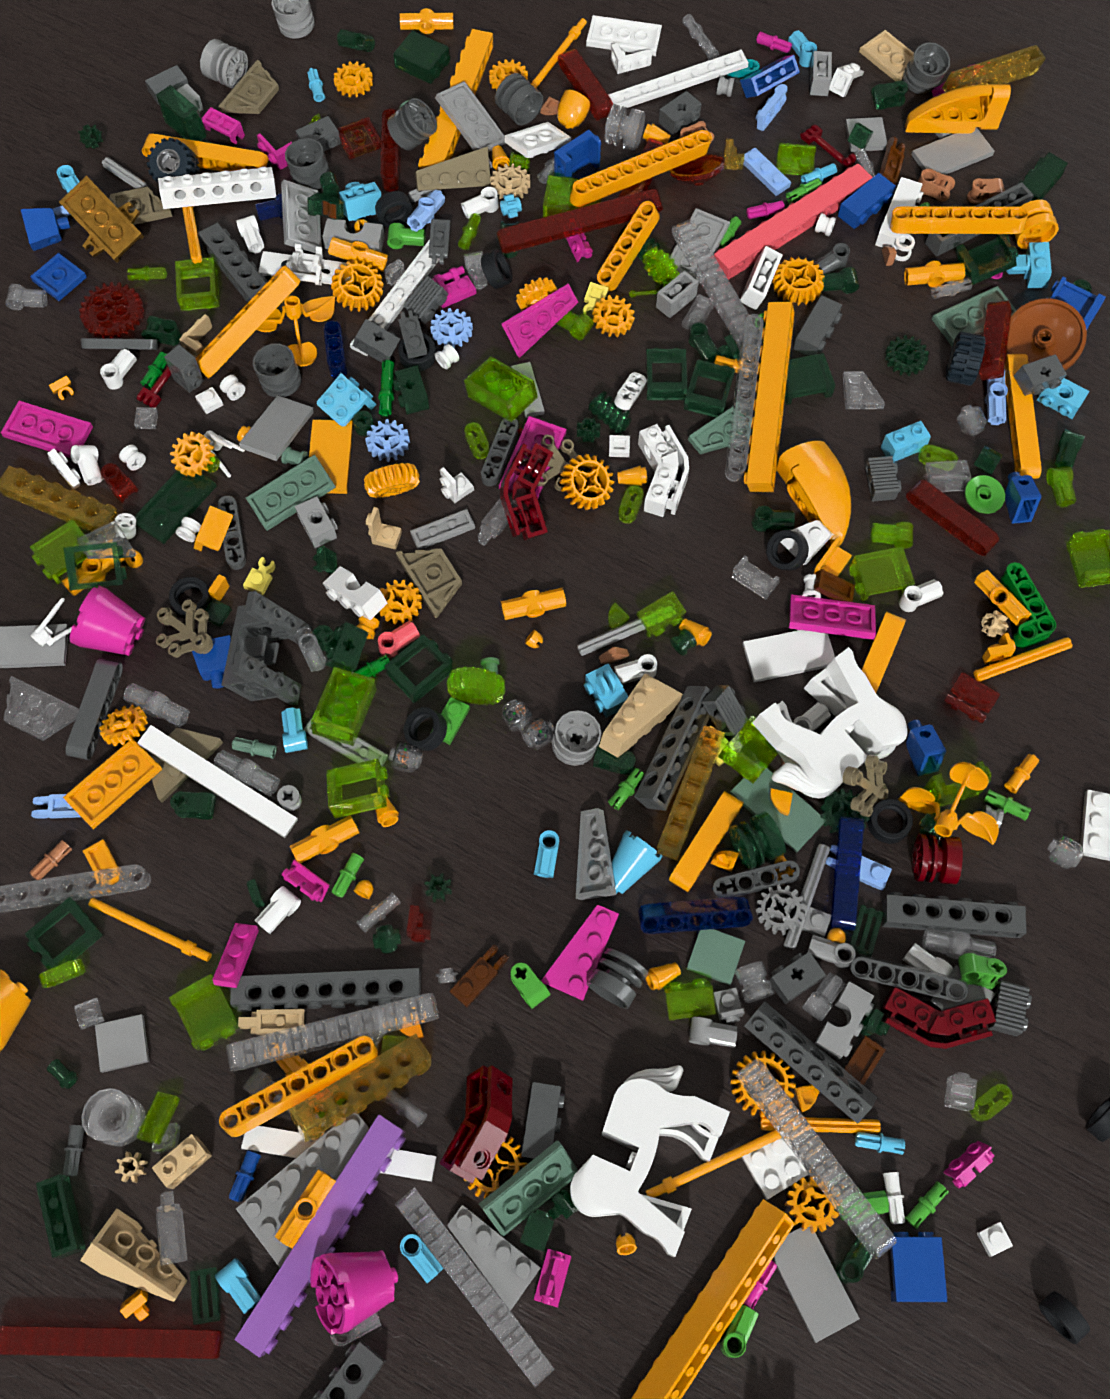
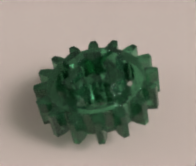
M904 335L902 340L896 337L895 341H890L885 352V360L888 361L887 366H893V372L899 370L900 375L903 372H906L907 376H910L911 372L917 375L919 370H924L928 362L929 351H925L927 346L920 345V339L914 341V336L911 339H907V336Z
M840 789L838 794L833 791L830 797L827 796L824 799L825 804L820 808L825 811L820 817L827 820L823 824L824 827L830 825V833L836 830L838 831V837H841L844 833L847 838H850L852 834L858 835L861 832L860 830H864L867 827L865 823L870 820L869 817L862 816L860 812L851 809L852 799L859 795L853 796L852 790H849L846 794L844 789Z

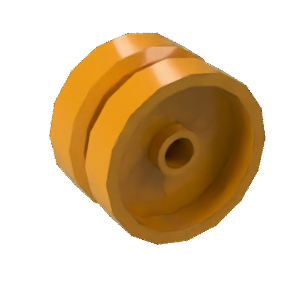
M1034 200L1020 206L1028 211L1023 232L1014 234L1017 245L1020 248L1027 249L1029 242H1049L1059 230L1055 216H1053L1050 204L1046 200Z

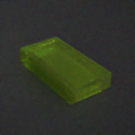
M157 1092L137 1134V1138L159 1145L180 1098L175 1095Z

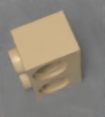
M191 1134L154 1165L152 1169L167 1188L174 1189L206 1162L212 1154L199 1137Z

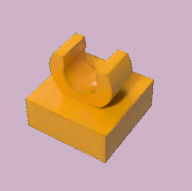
M67 375L49 385L53 394L58 393V397L62 401L65 400L62 396L63 391H69L71 396L74 395L72 388L69 387L71 382Z
M138 1289L121 1303L120 1312L123 1316L128 1318L134 1313L140 1322L146 1318L150 1311L145 1304L148 1299V1293Z

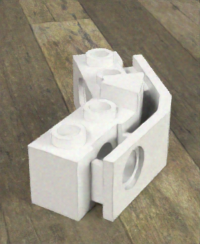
M658 424L639 431L638 445L655 473L645 498L644 511L663 517L666 509L671 510L673 515L676 513L688 479L689 460L670 425L665 426V431L662 432ZM678 466L682 469L680 482L676 481ZM673 491H675V492L672 494L671 499L668 498L670 492L672 493Z

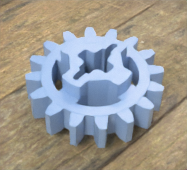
M449 308L447 313L441 310V315L435 314V320H431L430 329L433 340H437L438 345L444 343V346L449 344L455 349L456 344L462 347V341L469 342L468 337H472L473 326L470 316L466 317V312L460 314L459 309L452 312L451 308Z
M386 419L385 424L378 421L377 427L372 425V431H367L368 437L365 440L368 452L372 453V457L378 455L379 461L386 458L387 462H389L391 457L398 460L397 455L404 456V450L409 449L408 443H410L408 431L404 429L403 424L397 426L396 420L392 424L389 423L388 419Z

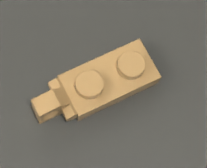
M257 1010V1012H252L251 1017H239L238 1027L240 1029H251V1034L256 1035L304 1034L305 1010Z

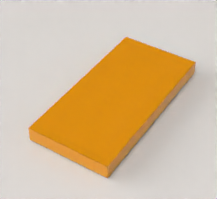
M335 420L312 421L309 458L315 454L336 486L335 489L328 493L347 494L353 421H350L345 427L340 426Z
M133 739L132 742L128 741L63 798L94 830L156 776L162 768Z

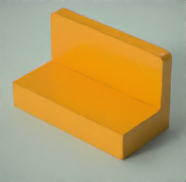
M210 506L196 537L194 549L202 551L205 546L219 551L233 515Z
M835 539L816 566L813 574L823 569L837 577L840 575L852 557L851 554L838 547L841 539Z

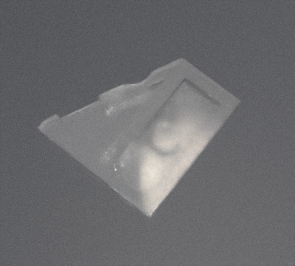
M844 371L845 409H884V400L864 371Z
M116 521L77 538L78 544L88 559L136 556V552Z

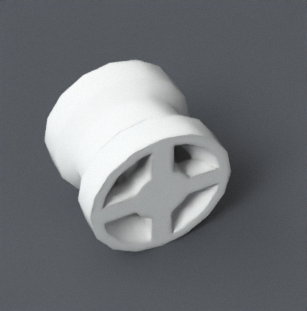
M821 213L815 232H823L829 237L836 218L826 217V214Z
M449 344L445 345L442 351L435 353L437 362L446 370L451 367L453 362L459 361L457 351Z
M234 375L225 377L220 383V389L227 393V397L232 401L239 399L246 389L242 383L238 382Z
M135 445L126 446L119 454L120 460L127 463V467L132 471L142 467L146 461L145 455L138 452V448Z
M128 513L116 516L115 534L121 539L135 537L136 518Z
M183 517L182 525L176 529V534L185 541L194 542L196 533L199 532L201 525L192 518Z

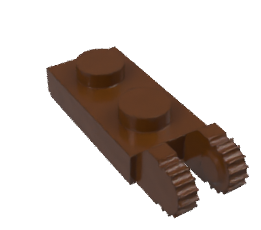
M895 136L891 137L887 142L880 169V174L894 185L898 182L906 148L903 143L898 144L896 147L898 139Z
M495 944L483 957L476 961L450 990V993L466 1008L471 1005L498 975V971L509 959L504 954L493 967L488 963L492 956L497 953L498 947Z

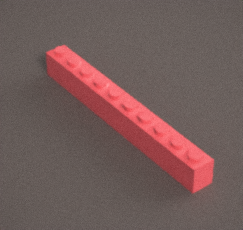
M860 164L847 168L839 176H834L829 182L820 185L812 193L804 195L796 203H791L785 210L777 212L769 220L761 222L758 227L747 231L739 239H734L723 249H718L714 254L712 267L728 281L753 265L765 246L776 250L816 225L821 213L826 214V217L838 211L842 202L873 177Z

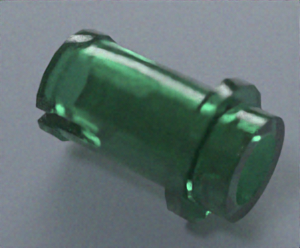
M59 1059L52 1061L46 1069L60 1082L59 1085L62 1088L69 1089L78 1080L76 1073L67 1069Z

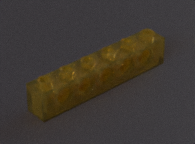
M1034 45L950 73L942 89L944 92H948L956 88L977 84H1007L1036 74L1046 58L1039 47Z
M8 466L0 478V492L3 496L108 539L116 527L115 518L118 516L117 509L111 504L106 503L104 505L99 503L98 500L91 496H82L78 491L65 489L57 482H48L40 475L36 474L33 476L20 467L16 469Z
M705 725L703 726L657 845L658 854L676 861L679 860L724 742V732Z
M414 1034L289 1109L291 1119L305 1142L311 1139L316 1140L324 1134L325 1130L332 1126L337 1127L341 1125L348 1116L353 1113L358 1114L362 1112L369 1103L374 1100L379 1101L383 1099L395 1087L401 1088L413 1076H419L427 1072L431 1066V1055L417 1034ZM402 1061H408L410 1062V1065L402 1067L399 1065V1063ZM382 1073L390 1075L387 1079L378 1078ZM360 1086H367L369 1088L366 1092H359L357 1090ZM339 1099L348 1100L344 1105L336 1104ZM321 1111L327 1113L323 1118L314 1117L316 1113Z

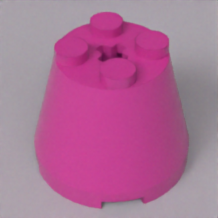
M99 585L98 588L93 587L84 599L79 609L81 612L76 621L78 625L74 624L71 629L70 643L78 647L130 656L134 649L133 643L135 639L139 641L143 635L144 629L142 627L146 618L107 588Z
M383 1250L376 1252L326 1253L316 1257L311 1266L310 1283L312 1288L316 1287V1298L319 1303L315 1309L322 1325L331 1335L347 1333L394 1301V1284L398 1282V1274L394 1267L390 1268Z

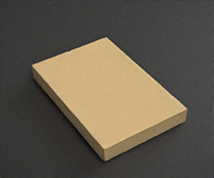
M886 30L861 46L859 51L897 83L903 79V71L914 52Z

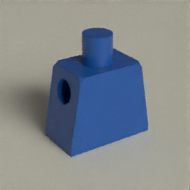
M52 208L21 209L28 241L33 251L62 241L60 230L71 228L68 217L57 218Z
M1012 472L1008 475L1009 482L1005 491V502L1011 524L1032 522L1042 496L1032 476H1020L1019 472Z
M230 635L213 638V648L207 654H198L192 651L201 677L204 681L211 680L213 688L224 687L222 686V680L231 642Z
M920 720L909 722L907 726L910 733L906 746L917 776L939 771L946 749L934 727L930 724L922 726Z

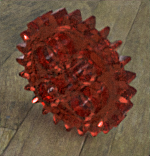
M111 282L108 287L103 283V288L101 289L95 286V292L89 290L91 296H84L86 302H80L82 308L79 309L81 313L79 316L89 333L94 332L96 337L101 334L103 339L107 335L113 339L116 334L121 338V333L124 332L128 335V329L135 330L134 324L140 325L138 319H143L144 305L139 293H136L134 288L129 289L127 284L122 287L121 282L114 286L113 282Z

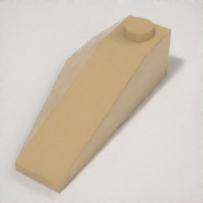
M116 1209L80 1261L104 1276L174 1302L186 1284L187 1279L169 1258H163L156 1249L157 1244L145 1237L141 1232L142 1227L137 1221Z

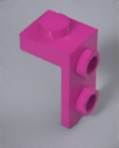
M259 133L257 135L259 150L265 153L271 164H275L280 170L287 167L285 152L292 142L275 150Z

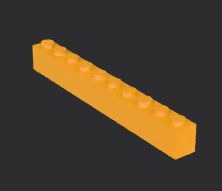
M472 29L470 36L466 37L465 49L461 50L460 62L456 63L455 75L451 76L450 88L465 81L473 94L476 95L493 49V33ZM441 106L440 114L435 118L437 130L429 137V143L425 144L424 156L419 159V169L452 159L461 135Z
M768 302V309L764 311L766 326L762 328V340L764 342L760 346L759 351L761 363H758L757 366L759 381L755 383L757 399L753 400L755 416L751 418V429H753L752 435H749L748 441L751 449L750 453H747L746 456L748 472L744 473V484H747L750 492H774L795 315L792 302Z
M764 1199L755 1208L752 1217L746 1226L741 1229L732 1247L727 1250L719 1267L712 1273L711 1279L703 1291L698 1294L695 1303L689 1312L684 1315L681 1324L669 1338L666 1347L660 1356L655 1359L652 1368L639 1383L638 1389L631 1399H682L756 1285V1282L760 1279L795 1225L785 1212Z

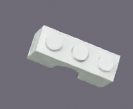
M341 566L323 582L327 589V596L333 601L338 600L344 608H351L358 617L363 616L371 620L387 604L386 599L378 588L368 582L360 586L354 574Z

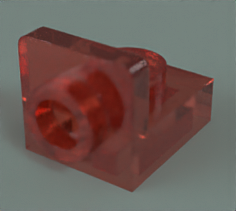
M410 905L406 933L412 941L425 942V939H431L430 930L418 929L423 927L424 914L421 913L419 906Z

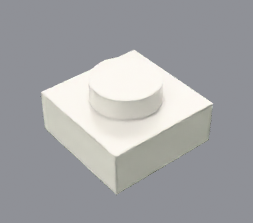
M213 387L195 396L205 414L223 406L222 400Z
M610 435L609 457H629L630 436Z
M1001 1222L977 1232L989 1257L1013 1246Z

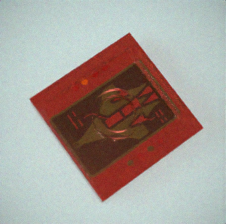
M369 117L337 128L341 145L349 160L383 148V143Z

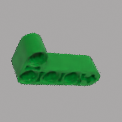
M1016 562L1011 563L1001 576V583L1031 613L1029 619L1019 626L1012 637L1015 646L1023 649L1047 640L1056 628V621L1023 565Z

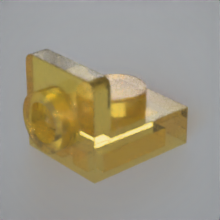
M726 138L724 169L742 170L744 154H737V147H734V139Z

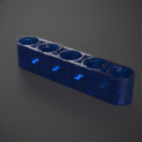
M840 816L831 928L855 930L864 832L863 818Z
M744 897L651 903L641 906L638 910L641 930L647 934L744 927L749 925L753 919L749 903Z

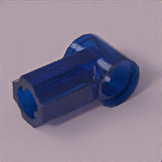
M282 193L278 194L275 200L255 204L260 221L274 217L283 219Z

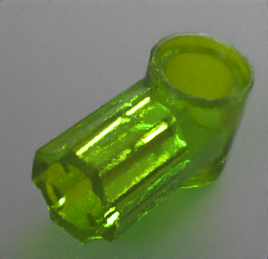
M571 311L556 323L567 329L577 340H583L594 326L593 320L588 315H577Z
M1070 466L1049 468L1046 479L1048 485L1053 487L1057 506L1062 508L1075 504L1077 500L1072 485V468Z
M898 522L895 525L873 523L871 540L872 542L894 544L895 547L900 549L910 548L913 546V524L910 522Z

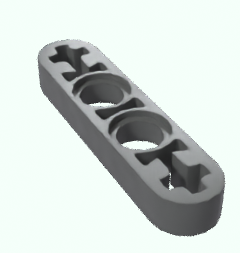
M81 338V349L158 350L157 340Z
M505 417L497 430L481 470V480L486 486L496 485L501 477L518 434L519 423L514 417ZM510 424L513 425V427H510L509 434H507V427H509ZM500 440H507L509 442L504 447L498 445ZM494 456H500L502 461L494 463L491 459ZM491 468H492V469H493V476H491L490 479H489V478H487V476L490 475V473H491Z
M223 496L218 501V509L227 512L225 507L226 504L230 503V514L233 515L232 520L236 521L233 527L228 528L223 540L225 557L231 569L239 570L246 564L239 510L232 496ZM233 537L239 539L236 545L228 544L229 539ZM233 552H236V553H237V555H238V562H234V561H233V560H234V554H233Z
M784 861L725 876L714 882L713 892L718 899L726 900L765 890L769 887H777L779 884L780 886L789 884L798 879L800 868L794 861ZM787 866H790L792 870H796L793 872V877L783 874L780 877L782 880L778 881L775 869L779 868V873L785 872ZM767 871L771 872L774 880L771 883H764L761 880V874ZM747 877L751 879L752 885L748 889H743L739 886V880ZM731 880H735L737 892H733V888L727 889L726 894L717 891L721 883H724L725 886H731Z

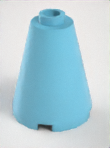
M628 830L623 834L612 860L616 894L618 892L623 894L663 857L639 837H634L633 835L629 837L631 832Z

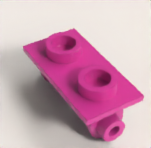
M571 220L564 235L576 261L579 262L581 257L590 258L593 250L588 241H586L587 238L583 228L578 224L575 225L574 221Z
M295 859L290 869L286 868L282 873L285 881H288L295 887L299 886L300 891L312 901L322 902L330 886Z
M980 1141L972 1143L967 1147L966 1152L959 1158L954 1159L943 1173L954 1178L952 1182L957 1188L966 1187L976 1177L972 1170L973 1167H975L977 1172L981 1173L993 1162L994 1154L990 1151L992 1149L991 1146Z
M547 1249L534 1297L535 1301L558 1308L571 1260L570 1255Z

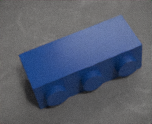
M795 56L782 57L741 79L740 83L745 97L758 96L800 73Z
M878 173L841 203L838 217L853 229L857 228L860 224L863 225L872 214H877L884 204H889L892 201L896 185Z

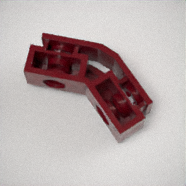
M524 443L519 447L500 488V499L512 537H517L522 533L524 541L548 532L535 489L554 452L537 443L530 450L526 448L527 445ZM527 455L528 459L521 470L519 466L524 456ZM515 473V474H517V476H516L514 482H513L512 485H511L510 500H509V496H508L509 480H510L512 474ZM514 512H517V513H518V516H519V519H520V522H521V525H522V528H521V529H519L520 527H519L518 518H517V516H516V514H515Z
M892 987L881 1007L890 1012L888 1018L884 1017L882 1022L923 1045L934 1048L947 1049L993 1036L992 1031L987 1029L986 1024L996 1022L988 998L978 999L938 1011L906 992ZM898 1014L913 1022L912 1027L894 1018L895 1015ZM977 1024L980 1026L978 1030L962 1034L963 1028ZM919 1028L931 1034L947 1036L956 1033L957 1038L942 1043L933 1042L917 1035L916 1031Z
M483 1065L467 1076L465 1118L441 1159L440 1165L470 1183H473L476 1177L480 1180L484 1178L502 1143H505L512 1121L513 1078L492 1065L488 1068Z

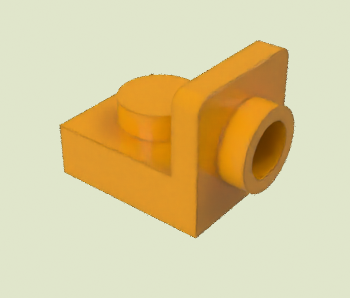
M1003 633L999 644H994L987 648L982 657L985 665L1008 659L1015 652V642L1010 638L1009 633Z

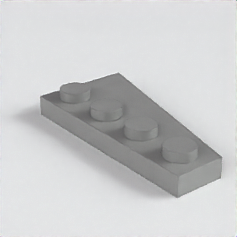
M595 808L581 811L576 899L587 900L616 895L604 810Z
M462 1205L447 1226L511 1311L540 1270V1267Z

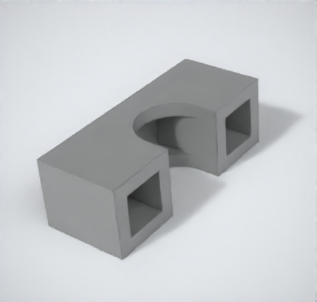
M327 218L323 232L325 249H329L331 239L335 237L350 243L355 241L363 242L368 246V249L382 252L385 239L382 224L364 222L362 230L353 234L348 232L346 220Z
M849 981L844 986L834 1005L845 1013L847 1018L846 1025L844 1027H836L827 1022L821 1029L814 1044L837 1061L843 1056L847 1057L853 1047L850 1044L853 1036L858 1037L864 1024L860 1023L864 1015L868 1017L874 1007V1004L871 1003L874 995Z

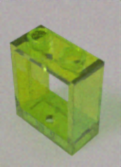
M214 257L202 258V262H197L196 264L192 260L175 261L176 295L181 311L220 307L218 269ZM210 277L209 292L184 294L183 279Z
M378 759L327 770L328 807L334 818L387 807L386 798L389 797V790L385 780L388 779L386 767H382ZM376 778V793L343 800L342 785Z

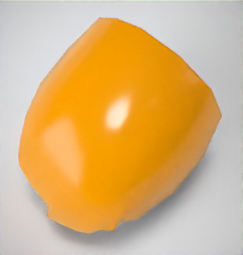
M565 90L558 104L557 118L559 123L566 129L578 127L585 120L589 112L590 101L579 92Z

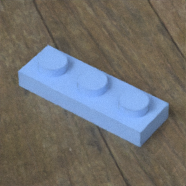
M756 148L741 156L740 162L775 196L790 187L791 181Z

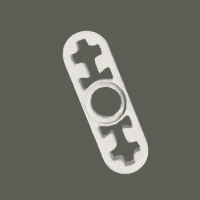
M637 372L629 375L615 397L614 403L618 408L629 410L647 382L645 376Z

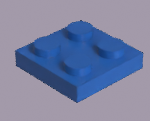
M57 253L30 276L35 284L57 301L64 298L87 278L81 269L60 253Z

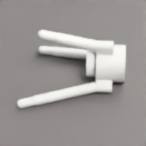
M207 431L204 434L210 440L209 444L214 446V449L210 451L215 454L214 450L218 451L222 446L230 449L233 447L241 452L245 451L239 445L224 439L213 431ZM215 454L212 458L226 476L230 478L231 474Z
M61 598L40 626L30 634L42 647L46 643L51 646L55 641L71 633L72 627L51 637L53 632L46 626L65 600L64 598Z

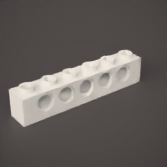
M272 167L158 178L163 209L277 198Z

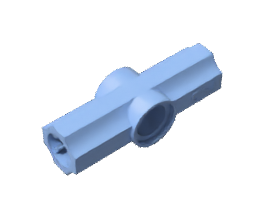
M435 189L427 197L419 199L418 207L407 218V224L411 230L418 232L427 223H431L435 213L445 203V196L441 191Z
M994 365L986 371L987 395L985 403L987 404V422H990L991 425H999L1006 422V395L1008 388L1005 385V369L1000 365Z

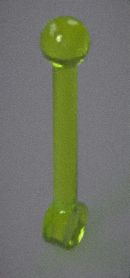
M631 290L629 296L634 298L638 295L657 294L660 290L640 292Z

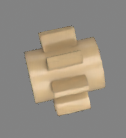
M996 610L993 614L986 613L981 621L983 627L981 631L992 638H995L996 634L1002 636L1009 627L1006 622L1008 617Z
M126 1152L124 1159H117L119 1169L115 1173L123 1174L121 1181L127 1182L131 1177L132 1182L137 1183L138 1176L146 1175V1172L143 1170L144 1165L148 1164V1161L139 1160L142 1155L141 1153L137 1152L132 1157L130 1152ZM130 1163L135 1166L134 1171H130V1168H128Z

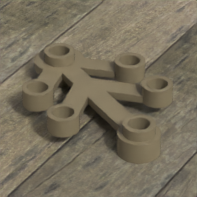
M545 435L541 440V445L554 453L552 455L553 459L551 458L547 467L552 468L543 473L544 482L539 481L537 485L540 487L544 486L548 480L562 471H566L564 466L569 464L555 447L554 438L551 435ZM545 439H549L551 444H546ZM569 439L564 440L560 446L562 452L567 453L570 460L572 458L576 459L578 455L573 449V442ZM564 444H569L570 449H566ZM523 458L520 466H524L527 459ZM584 467L586 469V473L591 471L590 468ZM563 477L558 478L554 483V487L558 491H561L563 488L558 485V482L564 479Z
M189 599L185 600L182 604V610L186 612V625L179 621L176 612L168 607L161 608L157 612L159 622L165 626H173L180 632L170 636L160 634L156 638V644L162 648L169 646L168 653L175 658L191 651H195L198 654H207L213 648V640L207 634L209 613L202 608L196 610V603ZM195 620L199 622L198 634L194 632ZM187 639L192 641L182 646L177 644V642Z
M871 754L865 760L867 779L855 767L848 766L843 773L844 784L851 786L859 785L864 789L857 797L852 799L851 809L860 812V815L870 817L873 812V806L887 799L889 794L886 784L883 783L887 762L880 761L878 756Z

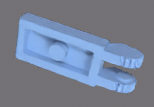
M785 84L778 85L774 89L773 96L768 98L765 106L758 111L756 115L758 130L764 131L786 102L787 97L785 93L787 92V86Z
M51 794L49 796L33 798V804L48 805V809L32 811L31 816L33 818L81 817L64 800L63 797L66 794Z
M837 845L831 846L830 851L844 858L845 861L843 864L839 860L827 857L825 863L828 866L869 886L884 890L892 870L891 868L852 851L848 852L845 848Z

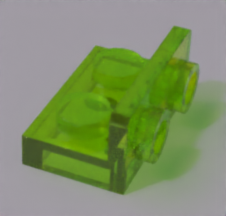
M780 143L776 168L782 174L805 175L814 171L816 146Z
M672 591L640 610L636 615L647 630V637L649 638L654 635L656 638L666 631L665 628L672 625L674 627L681 623L686 610Z
M699 978L692 980V983L671 982L669 986L663 987L669 1020L716 1014L713 986L709 981Z

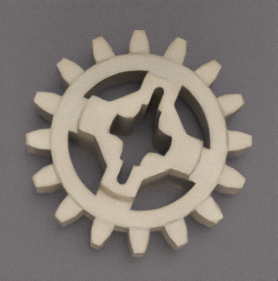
M514 163L511 164V167L504 164V168L498 166V172L493 171V176H490L491 187L497 190L499 199H503V196L514 194V198L518 196L523 198V193L528 194V188H530V174H527L526 169L521 170V165L516 168Z

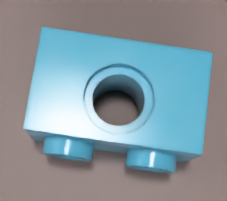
M1063 378L1060 386L1054 389L1047 388L1041 392L1037 401L1073 419L1090 391Z
M922 421L886 434L881 449L885 456H893V462L925 450L931 435Z

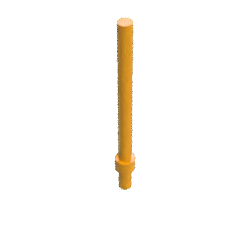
M581 18L577 25L570 29L567 38L535 77L531 85L537 88L573 40L580 36L581 30L587 24L584 18Z
M91 898L88 903L90 907L181 949V952L188 956L194 955L206 962L212 956V953L197 947L196 943L190 940L184 941L98 899Z
M778 1129L773 1130L674 1178H671V1176L662 1180L663 1183L645 1192L647 1196L653 1198L666 1192L670 1194L677 1190L676 1187L781 1139V1134Z

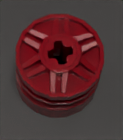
M919 833L912 852L914 879L922 882L926 879L927 882H932L937 874L940 883L957 884L963 862L961 839L955 836H942L938 844L936 835L930 834L927 837L926 834Z

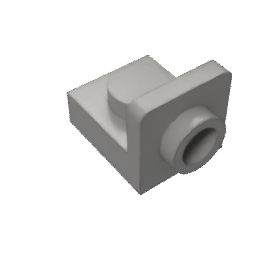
M732 988L714 992L713 997L719 1021L726 1020L727 1024L740 1021V1017L745 1012L744 1008H741L737 989Z

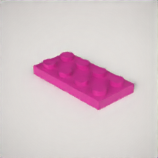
M18 401L1 434L5 438L49 452L55 449L57 453L62 452L65 457L71 458L72 446L84 445L93 426L90 422Z
M529 416L500 481L499 489L519 447L523 443L530 450L535 443L541 445V440L545 435H551L554 438V445L559 451L567 429ZM545 439L546 444H551L549 439ZM546 467L544 473L550 470L552 467ZM515 473L512 474L509 480L508 492L511 491V485L517 476ZM541 477L540 482H544L543 477ZM544 486L536 487L535 493L537 499L539 498Z
M791 594L789 628L874 640L876 635L875 605Z

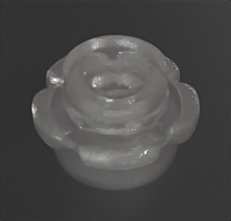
M453 968L439 969L440 974L435 975V977H438V984L457 982L456 975L458 972H453Z

